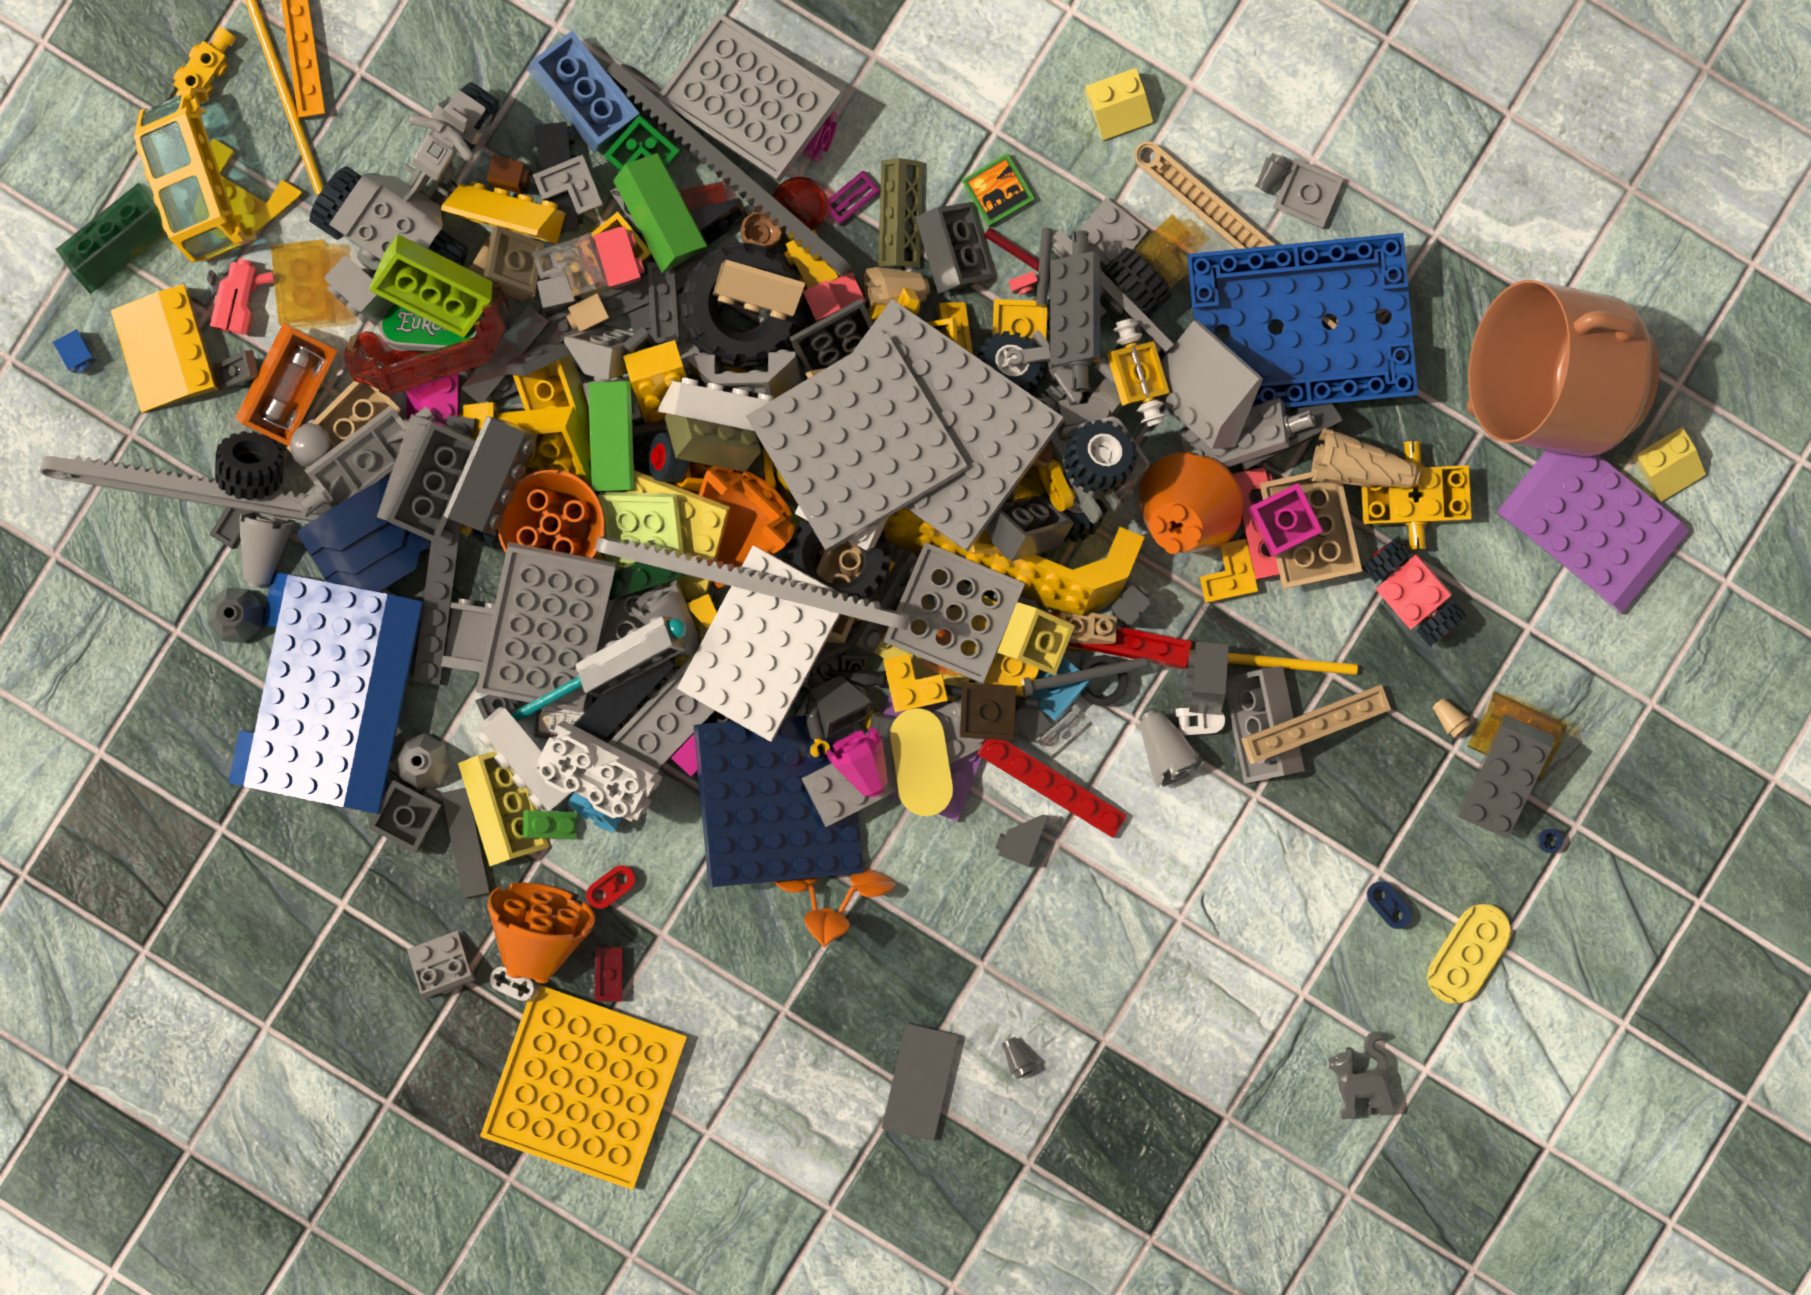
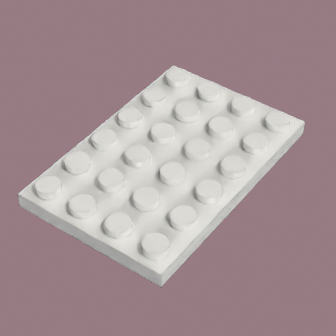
M756 545L752 546L742 565L744 570L754 569L755 573L762 571L765 573V576L774 574L775 579L785 577L786 581L796 580V584L805 582L806 586L816 585L817 590L823 587L827 588L828 592L834 590ZM731 586L677 689L771 742L774 740L840 614Z

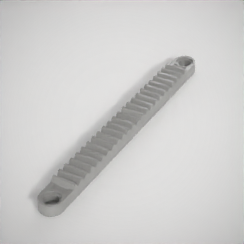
M79 455L74 460L45 456L40 467L41 474L54 479L220 507H231L232 509L253 511L309 522L332 509L329 504L325 503L306 518L296 505V503L304 499L303 493L294 497L293 491L283 495L282 489H279L276 494L264 496V499L258 500L254 498L253 500H247L242 498L240 500L236 499L234 495L229 496L225 494V490H221L215 480L210 483L208 477H204L202 481H199L197 475L188 479L186 473H183L181 477H177L175 471L170 476L166 474L165 470L156 474L155 468H151L149 472H146L144 466L135 470L133 464L126 469L121 462L117 467H114L112 461L103 465L102 459H98L96 463H93L91 457L82 461Z
M598 536L595 550L605 554L898 629H908L910 615L881 608L879 601L869 603L868 598L859 600L856 595L848 597V593L838 595L837 590L828 592L825 587L818 588L817 590L816 585L806 586L805 582L796 584V580L786 581L785 577L775 579L774 574L765 576V573L762 571L755 573L754 569L744 570L743 566L734 567L731 563L723 565V561L713 562L712 558L703 559L700 555L692 557V553L682 554L680 550L672 551L669 547L661 549V545L651 546L649 542L641 543L640 540H631L627 543Z

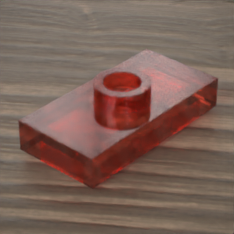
M723 181L679 190L689 211L727 201Z

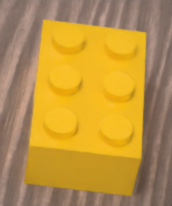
M675 340L623 356L645 424L658 422L665 418L666 413L658 412V409L672 381L682 382V377L688 378Z

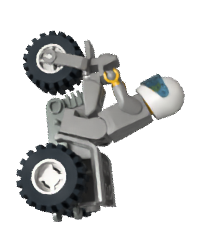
M1039 330L1033 333L1031 339L1027 336L1025 338L1020 337L1021 333L1018 332L1010 335L1009 331H1003L1001 336L999 333L993 334L992 338H988L983 346H981L976 356L978 359L1031 395L1041 380L1046 378L1050 382L1047 385L1049 389H1046L1044 394L1042 393L1037 399L1065 419L1049 443L1053 446L1052 458L1062 465L1066 482L1072 488L1075 495L1073 506L1062 511L1074 522L1064 541L1068 538H1071V542H1077L1079 538L1085 540L1090 534L1093 535L1096 532L1107 511L1113 513L1120 506V501L1123 504L1128 501L1133 493L1132 488L1139 476L1150 465V462L1119 419L1114 417L1122 407L1108 358L1103 357L1102 359L1092 361L1096 364L1095 367L1106 377L1097 389L1088 382L1089 391L1073 392L1071 390L1072 368L1069 366L1058 368L1050 366V345ZM1138 341L1134 342L1137 345L1143 344ZM1117 344L1112 351L1123 349L1126 345ZM1083 395L1089 399L1087 404H1080ZM1044 487L1041 492L1050 500Z

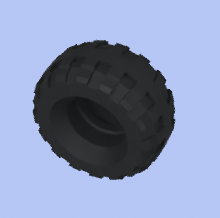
M734 243L719 247L703 257L691 270L685 281L681 295V314L685 330L695 346L703 353L715 355L718 363L732 367H753L767 363L769 353L787 350L792 344L789 337L799 333L805 317V296L802 292L794 316L791 318L786 316V320L776 319L770 316V311H767L764 320L756 328L748 331L732 329L720 318L717 309L719 296L713 295L721 263L729 260L797 281L801 280L796 270L792 268L783 256L765 246L752 243Z

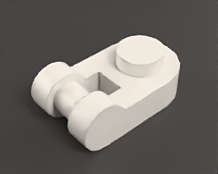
M1189 708L1175 709L1176 717H1179V727L1177 729L1182 735L1216 733L1225 724L1223 712H1221V715L1192 713L1189 712ZM1189 716H1197L1198 726L1190 727Z

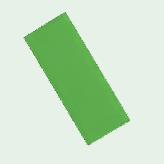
M656 153L625 164L613 182L663 274L708 247L660 154Z
M631 381L588 383L592 489L596 493L634 490Z

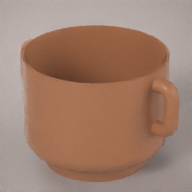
M1535 280L1519 281L1507 287L1494 299L1478 326L1469 359L1468 388L1470 399L1467 402V411L1476 417L1482 429L1490 437L1500 442L1579 456L1602 454L1618 445L1627 435L1635 431L1648 415L1659 383L1660 368L1657 347L1637 311L1620 298Z

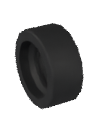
M1098 655L1088 659L1079 670L1094 668L1097 665L1119 663L1120 661L1108 655ZM1127 672L1117 674L1118 686L1112 694L1100 697L1093 694L1087 686L1081 693L1082 697L1090 704L1097 706H1108L1119 701L1125 694L1128 686Z

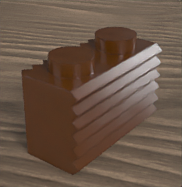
M494 154L491 159L487 180L491 187L522 194L523 189H528L532 173H529V169H526L522 161L518 162L517 159L513 161L512 158H502L501 155L497 157Z

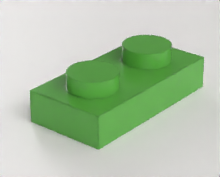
M524 810L523 837L576 839L577 812Z

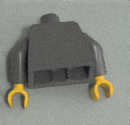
M816 674L810 678L808 685L812 690L809 692L805 708L810 738L814 739L815 742L810 748L811 755L815 758L819 757L818 745L822 747L824 755L830 749L829 744L826 741H822L823 736L828 739L863 720L864 726L868 729L872 712L881 714L874 712L875 706L863 686L848 682L842 676H837L829 681H826L821 674Z

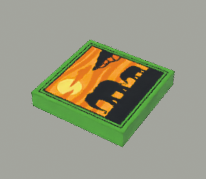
M1008 153L961 180L988 227L1035 200Z

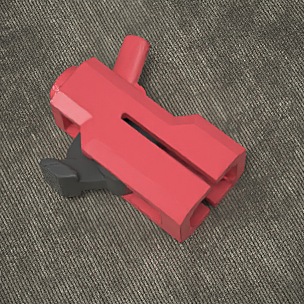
M239 258L237 263L231 262L228 276L217 277L213 270H209L207 281L216 293L210 326L214 329L226 332L232 331L235 334L249 336L253 313L249 309L252 292L256 291L257 285L274 283L273 272L257 275L258 269L253 267L254 262Z

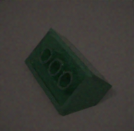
M137 183L55 250L74 277L92 294L95 290L103 287L116 273L123 271L136 257L144 254L156 241L165 237L167 233L163 229V220L154 200L142 185Z

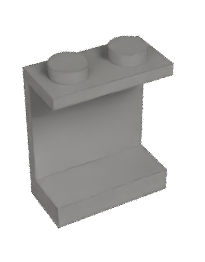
M459 599L458 603L451 602L452 615L446 653L442 658V667L480 673L495 604L485 603V607L474 606L475 601Z

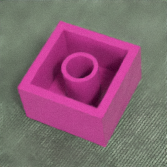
M1299 483L1248 508L1271 557L1323 532Z

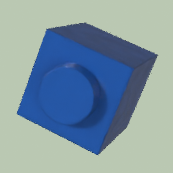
M77 329L53 342L67 369L72 373L76 371L79 374L92 367L91 362L96 360L82 333Z

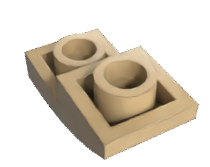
M1062 612L1059 615L1060 619L1075 625L1069 640L1071 643L1114 644L1116 642L1117 617L1096 613L1083 616Z

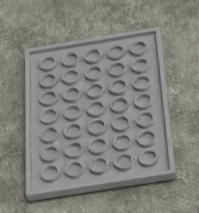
M892 299L853 352L887 333L966 462L968 470L904 508L968 552L1065 419Z

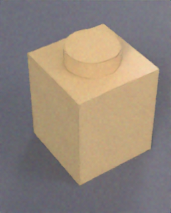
M598 294L568 307L571 314L566 316L572 329L578 328L580 332L610 320Z

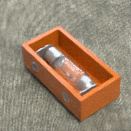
M283 322L258 372L259 376L253 381L235 418L241 424L289 446L292 435L300 426L338 350Z

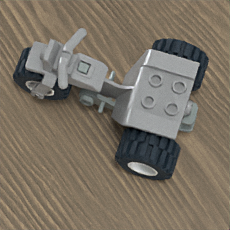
M470 82L458 90L452 99L447 97L444 101L438 103L431 114L433 118L412 114L409 117L410 124L433 130L426 135L413 157L411 164L416 169L408 164L403 165V168L412 174L408 183H405L396 176L365 174L361 176L348 166H345L330 178L318 195L311 209L309 221L336 240L346 236L361 247L357 253V259L375 273L384 252L397 234L462 266L466 259L468 248L442 230L440 205L432 201L431 198L436 191L444 196L448 195V191L440 187L444 180L448 182L454 175L456 168L451 161L455 155L459 153L465 161H471L473 159L471 150L478 143L484 140L487 141L491 137V132L493 133L495 130L491 124L498 112L500 101L475 83ZM430 178H432L434 181L431 186H426ZM425 186H426L425 190H427V193H424V192L422 191Z

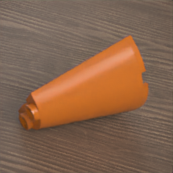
M713 467L705 473L699 495L730 507L717 561H723V565L731 563L734 567L743 565L753 545L773 555L788 544L794 534V525L790 522L792 514L784 499L773 487L748 471L742 474L732 469ZM711 581V583H713L717 588H721L724 585H726Z

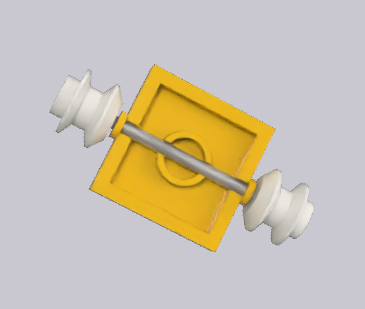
M1132 318L1117 322V328L1113 329V332H1119L1120 338L1116 343L1126 345L1125 348L1107 353V358L1122 406L1142 401L1144 404L1138 408L1137 412L1144 413L1145 418L1141 423H1147V426L1150 427L1163 423L1162 417L1167 416V414L1160 413L1159 410L1163 402L1153 398L1170 392L1154 341L1140 345L1134 343L1141 338L1142 334L1135 331V327L1139 322L1133 323Z

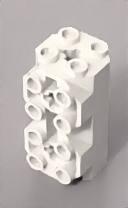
M564 720L561 721L554 730L558 733L557 737L554 736L548 739L540 755L536 772L544 778L546 784L563 793L575 792L587 798L592 803L594 809L611 818L623 817L631 822L634 819L638 821L642 813L645 814L652 800L648 797L653 790L656 791L663 776L658 774L659 770Z

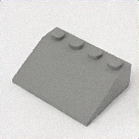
M1194 320L1162 359L1161 366L1170 393L1155 398L1163 402V405L1211 449L1236 447L1263 378L1198 320Z

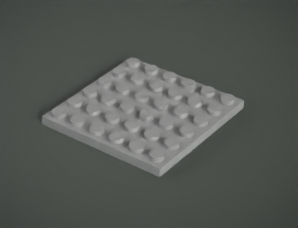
M887 333L746 415L827 553L969 469Z

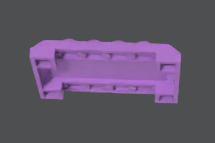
M1546 450L1495 512L1514 529L1522 532L1600 596L1599 598L1619 614L1624 612L1689 532L1681 521L1599 455L1579 456Z

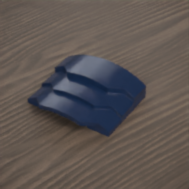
M389 476L336 505L296 532L326 582L380 592L414 572L420 553L431 547L428 539L377 517L390 478Z

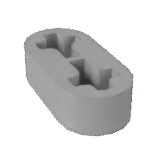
M497 967L491 973L490 983L492 987L512 998L524 1002H532L539 995V985L534 979L524 977L511 978L506 974L507 969L505 967ZM501 975L511 980L510 985L500 980ZM519 984L527 986L530 989L529 993L527 994L523 990L518 989Z

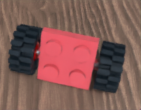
M1397 536L1389 544L1384 545L1362 566V569L1375 583L1389 572L1392 574L1376 588V591L1410 630L1426 616L1430 617L1416 631L1431 647L1451 632L1467 614L1454 599L1437 611L1436 608L1447 600L1452 593L1418 554L1414 555L1403 566L1400 567L1398 565L1412 551Z

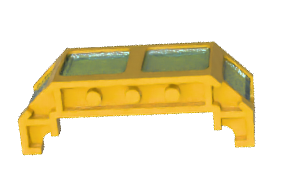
M205 87L189 88L175 98L150 109L140 110L134 133L137 144L136 150L142 159L146 179L150 182L154 194V203L161 214L163 229L167 233L168 238L191 262L208 261L257 240L254 228L242 229L240 221L243 220L242 215H234L201 118V115L207 112L205 108L200 107V104L209 101Z

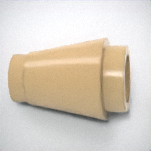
M1442 698L1432 707L1447 735L1451 734L1453 738H1457L1471 726L1467 721L1468 717L1445 698Z

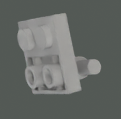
M458 931L407 949L423 999L439 993L447 994L459 989L460 985L476 980L473 970L470 969Z

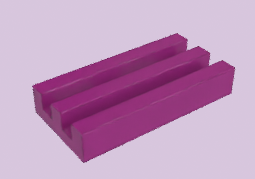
M861 171L825 201L822 206L840 226L875 197L880 190L868 175ZM864 179L866 183L836 208L833 209L831 207L835 201ZM869 187L872 189V191L839 217L838 213L866 189Z

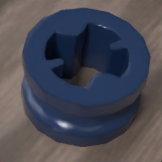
M1546 829L1539 834L1537 844L1545 853H1554L1561 848L1563 838L1555 829ZM1550 833V836L1555 835L1557 838L1554 842L1555 847L1550 849V846L1545 847L1543 844L1546 840L1545 835Z

